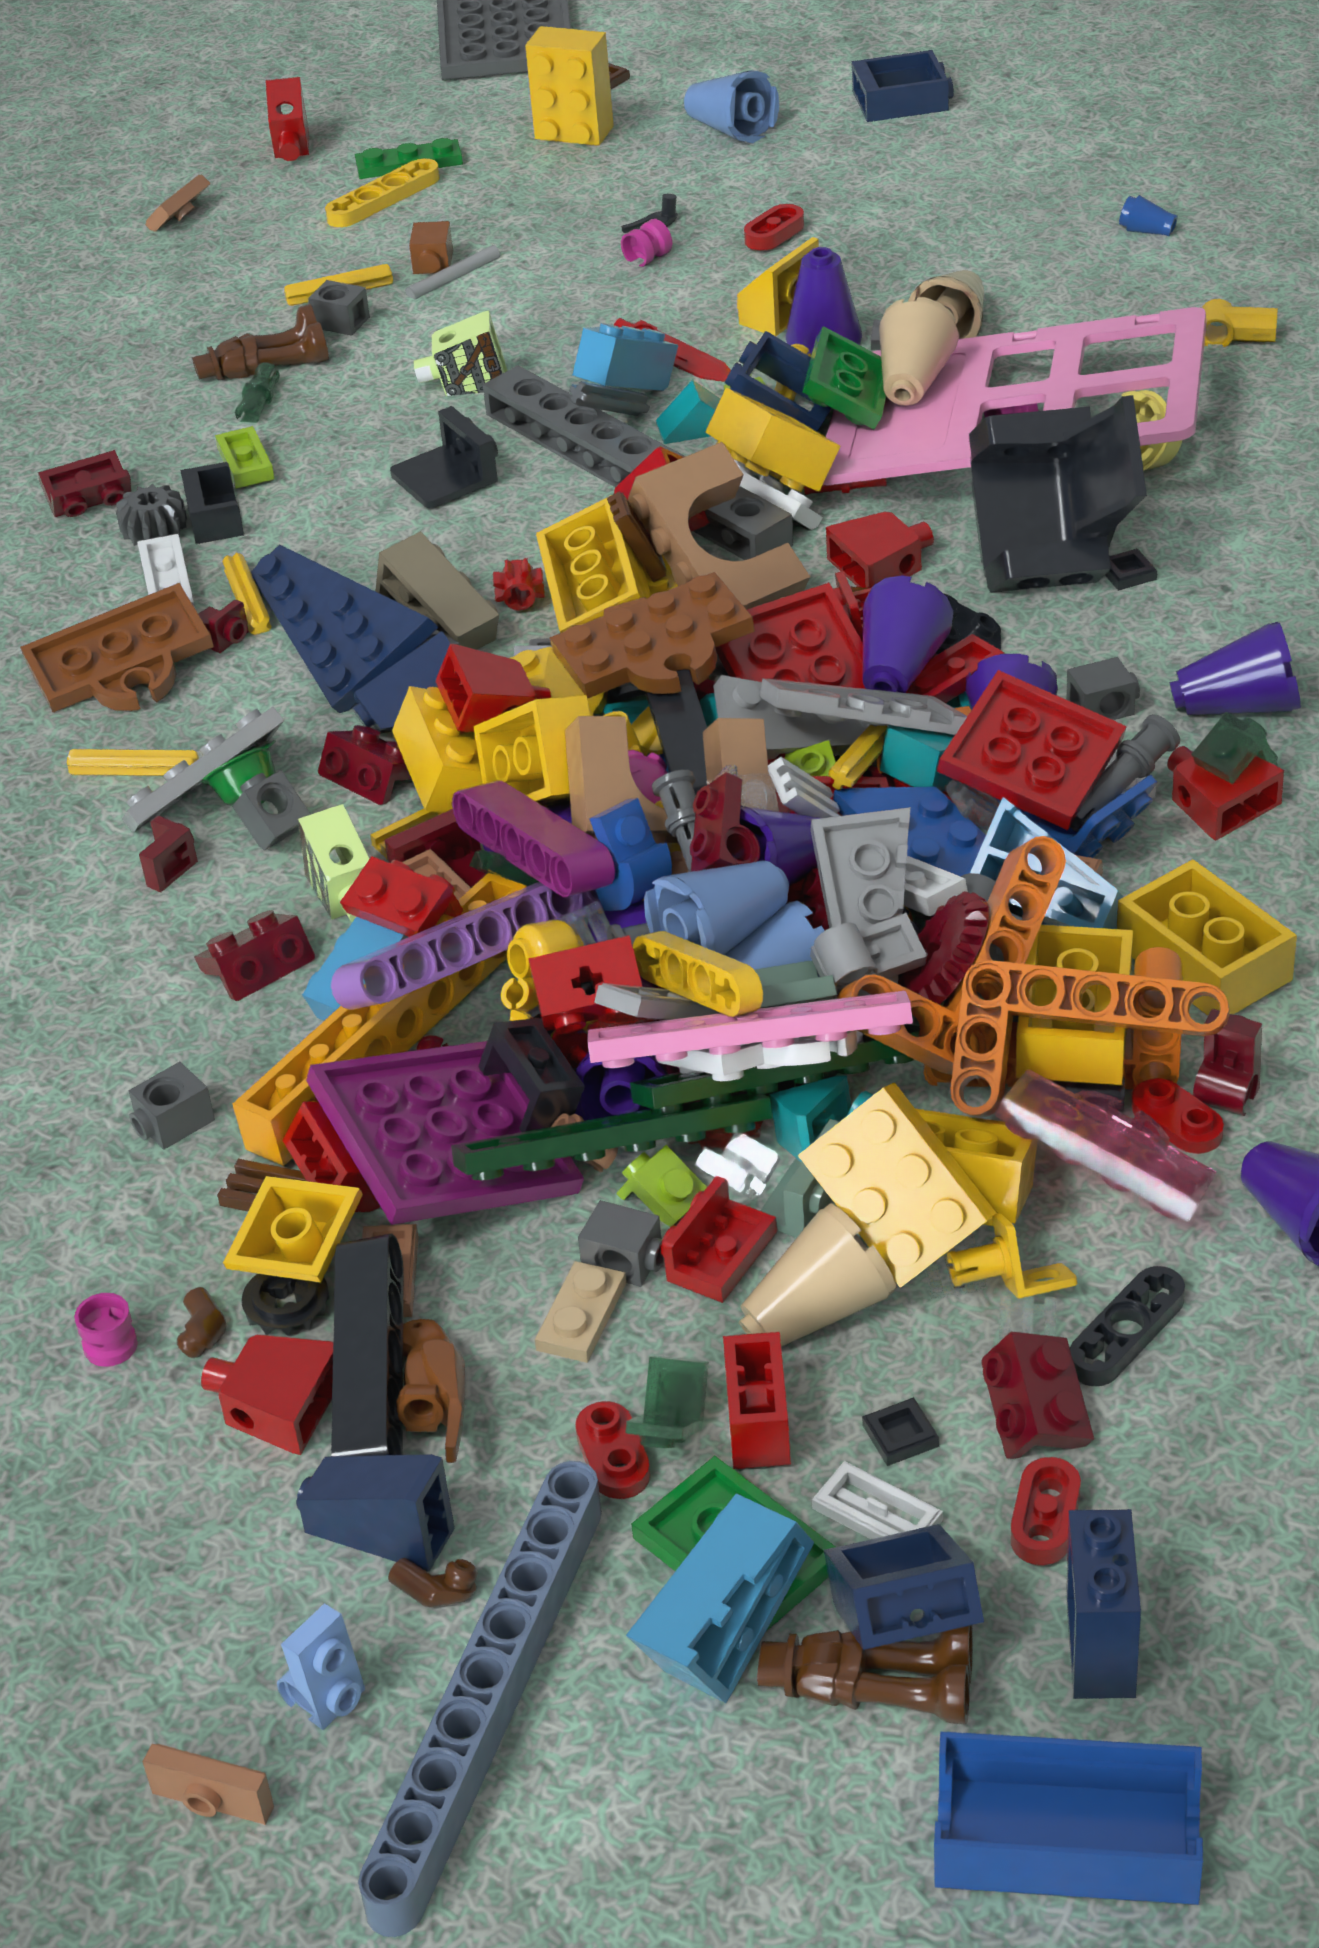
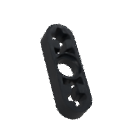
M1153 1266L1142 1270L1072 1342L1070 1351L1080 1383L1088 1386H1104L1114 1381L1182 1309L1185 1283L1178 1272L1163 1266ZM1162 1288L1169 1290V1295L1164 1292L1158 1293L1151 1300L1150 1309L1146 1306L1149 1302V1290L1153 1292H1159ZM1129 1320L1138 1323L1142 1329L1135 1334H1122L1114 1330L1112 1326L1119 1321ZM1105 1341L1108 1345L1105 1350V1362L1095 1360L1091 1364L1086 1363L1085 1357L1095 1359L1104 1350Z

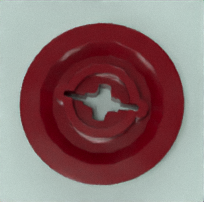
M964 891L957 896L949 898L945 906L938 907L934 917L926 920L924 929L921 933L917 934L927 955L926 964L904 972L899 978L898 984L940 1005L962 981L981 948L989 922V906L987 901L974 892Z

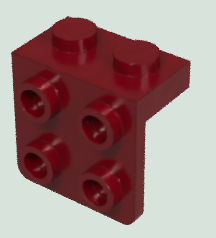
M453 809L384 840L389 863L393 860L404 862L431 849L471 888L488 873L512 880L481 849L480 842L466 834L458 826Z

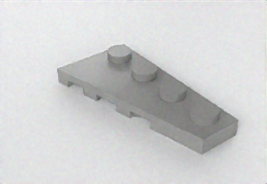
M721 675L713 686L718 718L764 719L767 760L776 759L779 754L790 753L827 740L830 741L835 755H843L869 725H873L861 720L845 718V721H831L820 718L815 713L802 712L801 717H790L775 713L774 706L759 697L762 682Z
M763 678L759 696L774 706L775 713L785 716L801 717L802 712L815 713L818 717L831 721H845V718L879 726L894 725L956 735L967 718L966 715L934 696Z
M274 706L263 714L257 708L235 724L239 729L238 732L226 740L222 734L216 736L199 750L203 757L190 766L185 760L181 761L163 775L167 781L155 791L146 786L127 800L126 803L130 809L126 811L122 820L131 831L135 832L182 800L185 792L188 790L193 792L204 785L201 781L211 771L229 760L251 751L256 746L255 743L261 746L270 740L284 722L283 718Z
M911 807L811 820L810 830L829 928L842 923H854L859 930L903 913ZM898 975L888 978L898 984ZM859 990L858 996L870 995L864 990Z

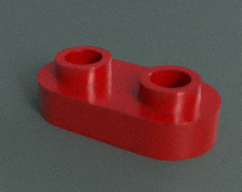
M780 204L770 208L744 226L745 245L750 249L760 251L770 250L779 246L804 228L803 209L794 204Z
M1154 1078L1139 1083L1133 1090L1132 1111L1135 1117L1177 1148L1188 1153L1202 1154L1216 1149L1221 1144L1224 1128L1222 1117L1178 1084L1170 1080Z
M610 1401L596 1402L585 1407L576 1418V1435L586 1464L590 1465L596 1472L599 1492L613 1499H627L638 1495L649 1483L650 1466L648 1456L629 1411L624 1406ZM601 1422H610V1423L605 1424V1425H599V1424H598V1423H601ZM617 1464H627L623 1467H615Z
M1056 1457L1039 1458L1028 1464L1022 1473L1011 1520V1546L1015 1554L1027 1563L1049 1565L1058 1562L1067 1554L1069 1510H1078L1081 1478L1077 1469L1064 1459ZM1052 1489L1060 1494L1054 1497L1053 1495L1042 1494L1041 1492ZM1042 1535L1049 1538V1540L1038 1541L1032 1538Z

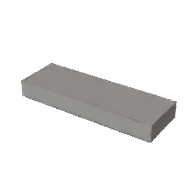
M603 983L598 985L594 1001L596 1004L642 1018L672 1020L720 1014V1012L667 989Z

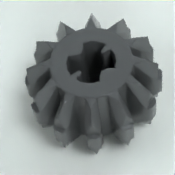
M154 484L146 488L137 486L135 492L124 493L123 499L116 503L119 530L123 534L124 540L131 539L134 546L138 544L137 541L174 534H178L180 537V529L186 528L187 516L184 501L179 491L171 490L169 485H163L159 488L155 487Z

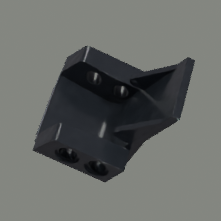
M1133 395L1122 396L1114 406L1092 418L1090 406L986 417L969 433L971 450V484L981 563H983L984 576L986 577L989 591L992 593L1097 583L1111 569L1109 547L1117 525L1147 496Z

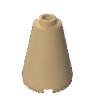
M960 270L933 277L922 282L911 293L908 302L916 301L917 297H926L941 303L950 310L956 319L955 325L957 331L959 330V339L977 337L983 321L984 286L980 277L974 272Z
M917 297L916 301L904 303V299L895 301L885 310L880 322L879 334L884 393L889 400L898 405L909 406L921 400L956 349L959 330L957 331L956 319L953 313L941 303L926 297Z
M831 1203L818 1211L743 1302L741 1309L745 1317L739 1321V1324L746 1334L780 1332L782 1347L887 1299L897 1288L896 1282L874 1245L867 1248L864 1242L856 1235L861 1229L844 1211Z

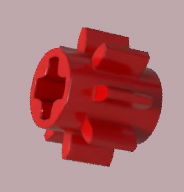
M528 558L512 561L505 560L502 572H493L495 601H504L513 610H525L532 607L535 597H545L544 584L542 583V568L533 569L531 564L528 563Z

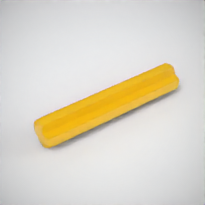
M382 264L289 284L284 287V294L287 304L294 306L307 303L308 298L326 280L366 287L367 290L392 284L393 275L389 265Z
M235 553L233 556L226 555L222 561L225 567L224 572L236 600L244 603L249 632L256 635L261 632L270 631L272 627L269 621L270 617L244 556L240 553Z
M869 725L830 768L828 775L834 779L832 786L835 789L841 790L844 786L852 788L878 758L883 750L888 725Z
M72 749L67 757V766L71 775L163 776L183 760L190 766L199 759V755L195 750Z

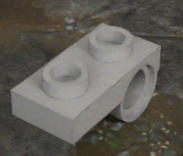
M907 913L859 930L854 923H842L833 926L815 939L814 946H811L810 957L819 976L833 975L837 995L843 987L866 975L875 974L888 979L924 966L927 959L926 952Z

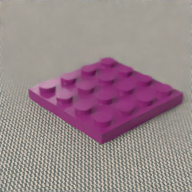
M487 1041L310 1065L306 1079L308 1085L391 1225L580 1193L584 1177L570 1156L555 1159V1166L543 1170L528 1171L523 1169V1165L503 1168V1176L489 1180H473L471 1175H466L454 1167L451 1145L521 1133L519 1128L530 1101L512 1073L487 1076L482 1074L478 1066Z

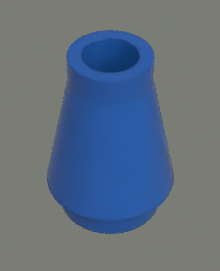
M1138 195L1137 198L1128 196L1121 211L1119 225L1125 226L1126 230L1131 232L1170 236L1171 232L1175 229L1178 215L1169 213L1141 195Z

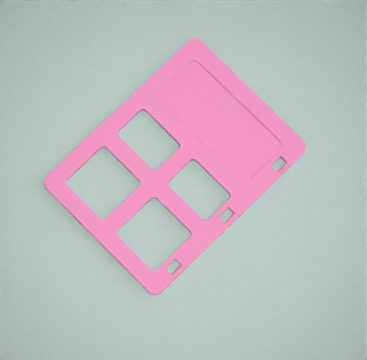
M1189 307L1160 311L1158 314L1131 315L1037 328L1035 331L1008 332L958 339L956 349L919 402L903 406L892 402L886 396L882 418L875 429L866 425H856L849 421L843 413L834 409L826 437L841 447L823 485L971 467L969 433L981 423L983 412L990 409L1044 403L1043 411L1075 408L1076 401L1082 397L1149 388L1169 387L1166 414L1161 420L1137 423L1140 446L1187 439L1194 435L1196 431L1207 324L1206 312L1200 307ZM1175 333L1173 355L1170 363L1081 375L1085 347L1089 344ZM1054 349L1048 379L989 387L994 360L997 357ZM881 350L872 351L873 353L881 356Z

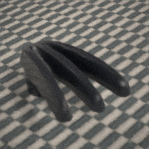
M663 194L661 211L651 213L633 223L622 225V232L628 233L633 229H640L641 225L651 219L660 220L668 227L678 216L676 212L677 196L674 194Z

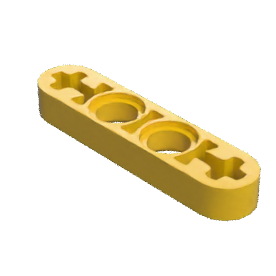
M432 159L414 160L329 202L325 206L327 223L333 227L351 226L435 184L439 180L438 163Z
M666 931L641 935L634 940L633 950L639 974L646 981L729 1017L740 1016L760 1009L763 1002L762 984L758 974L751 966Z

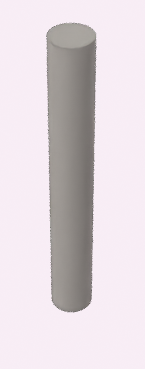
M495 245L485 248L405 289L406 295L415 300L499 258L500 252Z

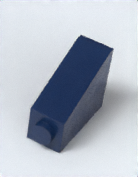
M442 631L354 692L353 699L357 705L352 707V710L363 726L370 728L374 726L380 734L392 732L409 686L425 689L428 687H438L435 680L451 644Z
M432 1454L324 1457L313 1476H308L304 1479L297 1494L296 1505L298 1510H300L305 1533L395 1562L401 1558H407L426 1572H430L455 1529L443 1458Z

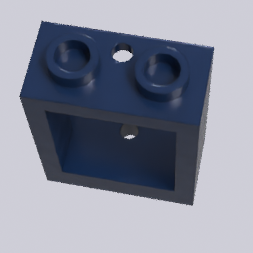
M933 50L851 61L852 92L867 122L949 111V99H952L954 96L953 82L951 77H946L943 62H938Z
M767 331L764 332L757 344L752 341L748 343L738 361L741 364L736 362L725 380V384L730 386L731 390L791 416L817 432L832 409L830 406L823 407L814 403L811 411H808L751 377L757 369L813 402L808 395L802 392L811 357Z
M1069 1510L1066 1605L1073 1699L1136 1698L1141 1606L1132 1510Z
M940 1524L824 1550L836 1611L863 1650L984 1622L974 1563ZM915 1609L923 1610V1617L919 1621H912L910 1619L911 1612Z

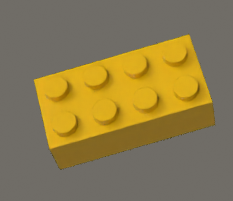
M607 498L536 533L560 633L572 626L582 625L604 616L605 608L643 597L647 599L651 596L643 565L615 524Z

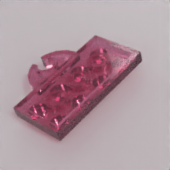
M1027 1069L1002 1100L995 1116L1005 1121L1006 1127L1011 1132L1025 1139L1036 1138L1053 1147V1152L1063 1161L1076 1166L1084 1164L1102 1174V1180L1112 1188L1122 1192H1135L1149 1200L1151 1207L1155 1211L1168 1218L1178 1219L1180 1217L1189 1222L1217 1171L1169 1146V1137L1164 1129L1143 1111H1138L1134 1119L1121 1113L1119 1110L1123 1100L1097 1091L1082 1090L1074 1094Z

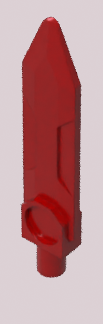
M619 318L614 323V326L618 327L628 326L640 330L646 328L659 331L656 326L643 320L633 324ZM665 334L664 341L678 345L674 367L701 379L725 382L731 369L724 361Z

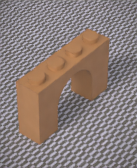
M723 442L637 476L628 501L639 521L641 520L650 534L653 548L658 554H663L672 568L673 578L678 586L690 582L695 577L715 572L746 610L805 590L810 575L789 543L748 560L728 561L709 554L694 540L689 529L688 520L702 511L735 498L744 476Z
M578 716L565 730L572 825L597 840L589 818L627 799L638 798L655 843H679L677 837L671 836L666 830L664 823L668 818L665 809L649 801L637 788L632 778L629 765L626 718L617 716ZM717 718L703 731L707 785L725 772L742 779L741 806L772 810L764 719Z

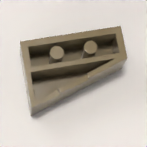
M421 531L379 552L376 592L428 617L439 627L436 629L437 631H442L446 636L460 643V646L478 650L496 640L499 614L494 604L484 599L471 585L469 578L463 572L458 571L446 559L442 549L438 545L432 544Z

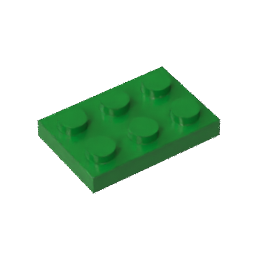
M823 326L815 340L802 392L808 395L814 403L823 407L830 406L843 413L852 423L866 425L875 429L882 418L886 400L883 388L881 356Z
M713 1456L631 1523L633 1539L676 1571L713 1524L717 1515L727 1506L736 1493L796 1521L813 1540L814 1544L767 1630H769L829 1578L824 1550L835 1548L836 1546L718 1457Z

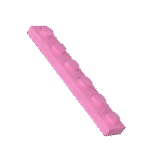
M906 991L760 1008L755 1012L736 1017H729L720 1013L588 1030V1048L590 1063L602 1062L605 1068H619L633 1064L636 1057L655 1055L657 1061H675L687 1057V1051L708 1048L710 1054L724 1055L738 1052L741 1050V1044L762 1042V1046L765 1048H781L792 1045L794 1038L815 1035L817 1041L822 1042L841 1040L847 1037V1031L868 1029L869 1034L886 1035L900 1031V1025L910 1024L913 1021Z

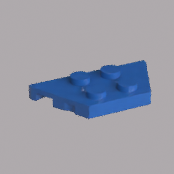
M937 787L842 788L841 790H835L832 800L838 804L839 813L842 816L911 807L907 856L960 877L971 872L986 837Z

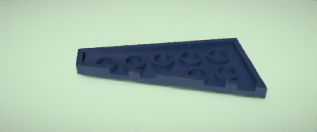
M280 544L270 554L262 557L257 566L251 571L255 583L331 707L338 713L349 711L356 704V701L353 699L354 692L414 651L439 628L428 617Z

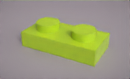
M253 426L215 435L217 449L223 462L229 463L232 482L236 489L275 479L272 464Z

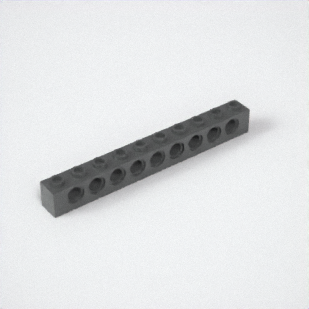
M519 365L483 384L487 416L613 487H616L659 446L686 457L600 409L573 404L571 402L572 394ZM739 486L735 498L705 510L709 523L693 531L743 560L751 559L786 543H789L791 547L793 546L792 514Z

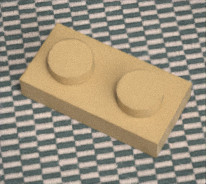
M574 1261L535 1338L536 1351L588 1363L626 1285L625 1272Z

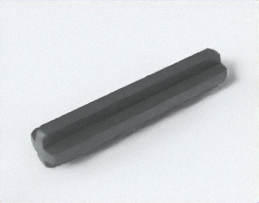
M580 381L578 385L572 384L569 392L572 394L571 402L578 406L633 416L647 413L650 409V406L646 404L648 396L640 392Z

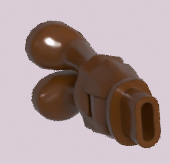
M311 304L300 306L297 309L295 326L287 331L269 335H251L246 333L239 338L235 336L220 343L215 350L210 346L207 347L208 353L192 357L199 380L211 376H216L217 380H225L224 376L230 379L246 378L250 375H262V369L271 366L319 363L329 360L324 333L320 323L316 321Z
M973 1625L940 1632L939 1637L934 1640L921 1642L900 1641L865 1650L862 1649L851 1631L841 1633L839 1630L807 1635L803 1637L801 1645L799 1644L798 1634L789 1633L787 1642H761L757 1671L758 1686L784 1687L785 1696L796 1698L802 1696L831 1706L843 1704L857 1710L861 1702L883 1703L935 1714L948 1723L967 1724L973 1664ZM867 1670H894L933 1677H897L868 1673Z

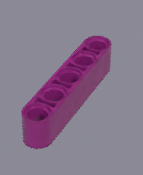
M498 780L454 793L452 798L453 814L458 826L466 834L560 896L566 898L609 886L613 883L615 876L614 862L608 848L603 843L504 781Z

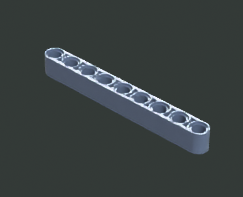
M581 1461L563 1462L553 1467L546 1475L360 1871L358 1884L367 1923L374 1932L382 1936L397 1937L405 1935L413 1930L422 1919L597 1529L602 1514L596 1472L588 1464ZM447 1788L442 1791H435L436 1789ZM424 1840L422 1843H419V1844L408 1845V1844H410L411 1842H414V1841ZM401 1894L394 1899L382 1900L389 1895Z

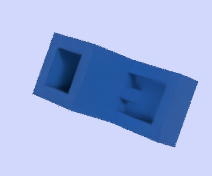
M638 798L627 799L589 818L597 840L608 848L615 868L613 883L609 886L595 889L604 911L623 910L643 900L646 891L654 888L655 884H652L653 881L672 874V862L667 843H655Z

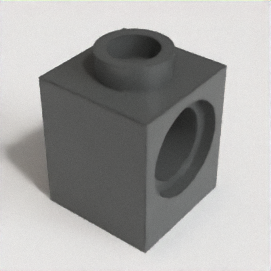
M326 280L308 298V304H311L316 321L320 323L324 331L352 336L370 318L366 287Z
M1118 657L1067 669L1066 700L1112 720L1135 715V699H1138L1140 696L1139 683L1136 675L1133 672L1129 673Z
M282 770L268 778L263 773H260L246 781L240 787L243 793L232 806L258 846L264 851L299 831L298 819L311 815ZM261 801L271 802L277 808L278 814L268 813L262 807Z
M180 1061L128 1090L134 1111L129 1114V1118L134 1130L143 1140L151 1137L163 1150L215 1120L208 1087Z
M600 1200L578 1236L581 1263L625 1272L626 1283L641 1287L651 1270L659 1271L664 1263V1256L661 1254L663 1239L661 1238L660 1217L655 1214Z

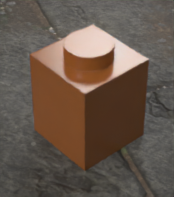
M450 221L413 222L409 243L413 274L437 273L451 266L453 244Z

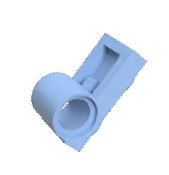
M324 1603L281 1644L289 1670L277 1681L278 1691L286 1704L292 1707L296 1703L312 1715L308 1720L322 1730L337 1716L343 1717L348 1715L356 1707L361 1693L365 1690L343 1616Z

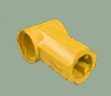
M1212 299L1201 307L1205 310L1207 319L1204 346L1220 344L1223 345L1222 347H1226L1232 341L1275 342L1278 308L1233 307L1231 303L1223 299ZM1213 322H1219V323H1222L1223 325H1221V326H1213V325H1211V323H1213Z

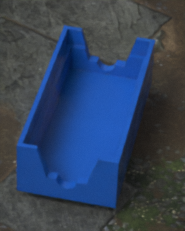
M940 1731L938 1821H935L934 1834L935 1888L1199 1905L1203 1867V1838L1199 1837L1202 1747Z

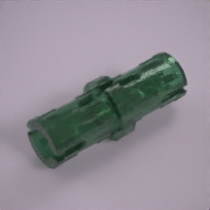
M270 363L259 364L253 378L244 385L242 400L235 410L237 419L241 417L244 411L240 422L257 423L265 405L271 404L274 396L273 389L280 378L278 370L271 377V373L275 368L274 365Z

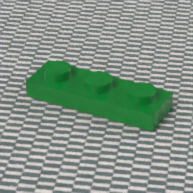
M439 138L432 143L419 145L404 143L397 148L384 150L369 148L364 150L363 153L355 154L359 179L383 176L417 159L435 160L438 163V168L463 165L458 139Z

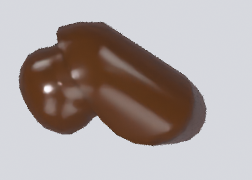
M203 1287L192 1289L183 1300L184 1306L191 1315V1318L185 1324L186 1330L178 1335L177 1346L190 1358H198L206 1348L211 1349L226 1331L224 1315L209 1292Z
M401 1558L391 1568L388 1580L423 1606L436 1607L468 1600L476 1591L475 1581L478 1572L471 1562L457 1559L455 1562L451 1561L447 1564L444 1574L431 1575L409 1559Z

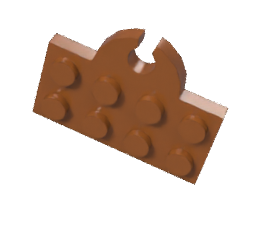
M713 572L708 575L695 577L690 582L665 592L655 593L649 598L625 608L612 610L607 615L582 625L572 626L566 631L550 637L553 653L584 695H587L588 699L628 682H631L640 690L654 694L682 692L677 671L683 669L691 670L692 680L699 685L715 669L717 662L715 647L755 632L750 613L720 577Z
M177 583L23 645L20 649L52 712L92 696L101 705L113 710L135 711L141 708L136 691L131 690L132 687L138 684H149L151 697L157 703L166 696L174 685L177 675L174 663L214 646L206 626L181 584Z

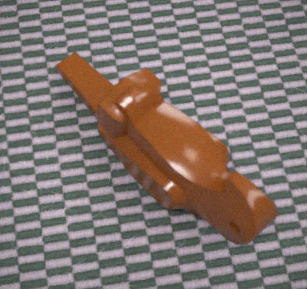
M432 1319L411 1320L403 1324V1356L407 1357L404 1368L405 1386L396 1399L398 1417L404 1424L406 1431L437 1432V1426L440 1422L447 1427L445 1442L446 1462L454 1463L457 1461L463 1431L465 1361L460 1351L449 1340L444 1329Z

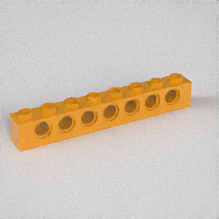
M488 873L458 900L464 910L462 914L527 886ZM443 914L436 925L453 919V917ZM507 950L389 1002L353 1010L340 1006L232 1103L245 1150L282 1166L286 1165L292 1159L291 1154L282 1141L303 1101L318 1102L306 1081L310 1065L407 1052L507 959Z

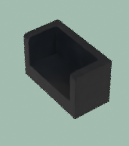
M222 462L180 470L195 543L200 544L244 536L240 509L234 493L229 463Z
M539 1018L493 1023L478 1067L484 1076L512 1073L530 1100L519 1130L526 1132L552 1127L560 1115H574L585 1085Z

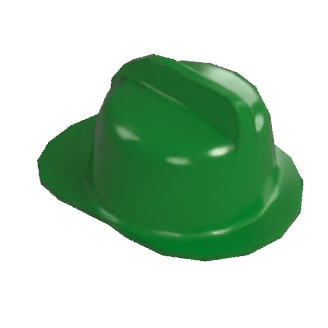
M276 740L270 741L260 748L243 753L220 765L203 778L202 784H209L224 803L233 806L243 793L240 787L246 781L260 773H263L266 778L276 773L269 748Z

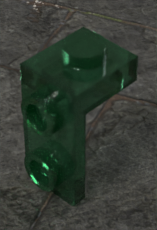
M1228 712L1224 713L1191 754L1195 764L1231 784L1235 782L1255 756L1278 766L1276 762L1278 757L1267 742L1266 730L1251 718L1245 717L1241 720Z
M657 1355L650 1356L644 1414L626 1421L625 1433L641 1435L640 1444L643 1446L675 1448V1443H684L687 1437L701 1431L704 1420L709 1361Z

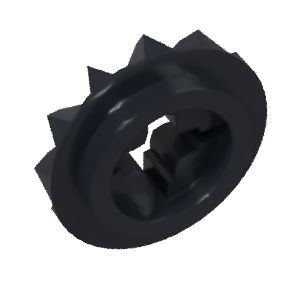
M256 1274L245 1286L241 1301L249 1325H260L266 1335L274 1329H281L289 1336L292 1327L301 1325L310 1329L312 1319L315 1316H325L326 1301L330 1299L324 1277L320 1283ZM294 1292L296 1303L287 1302L283 1307H277L276 1298L285 1299Z

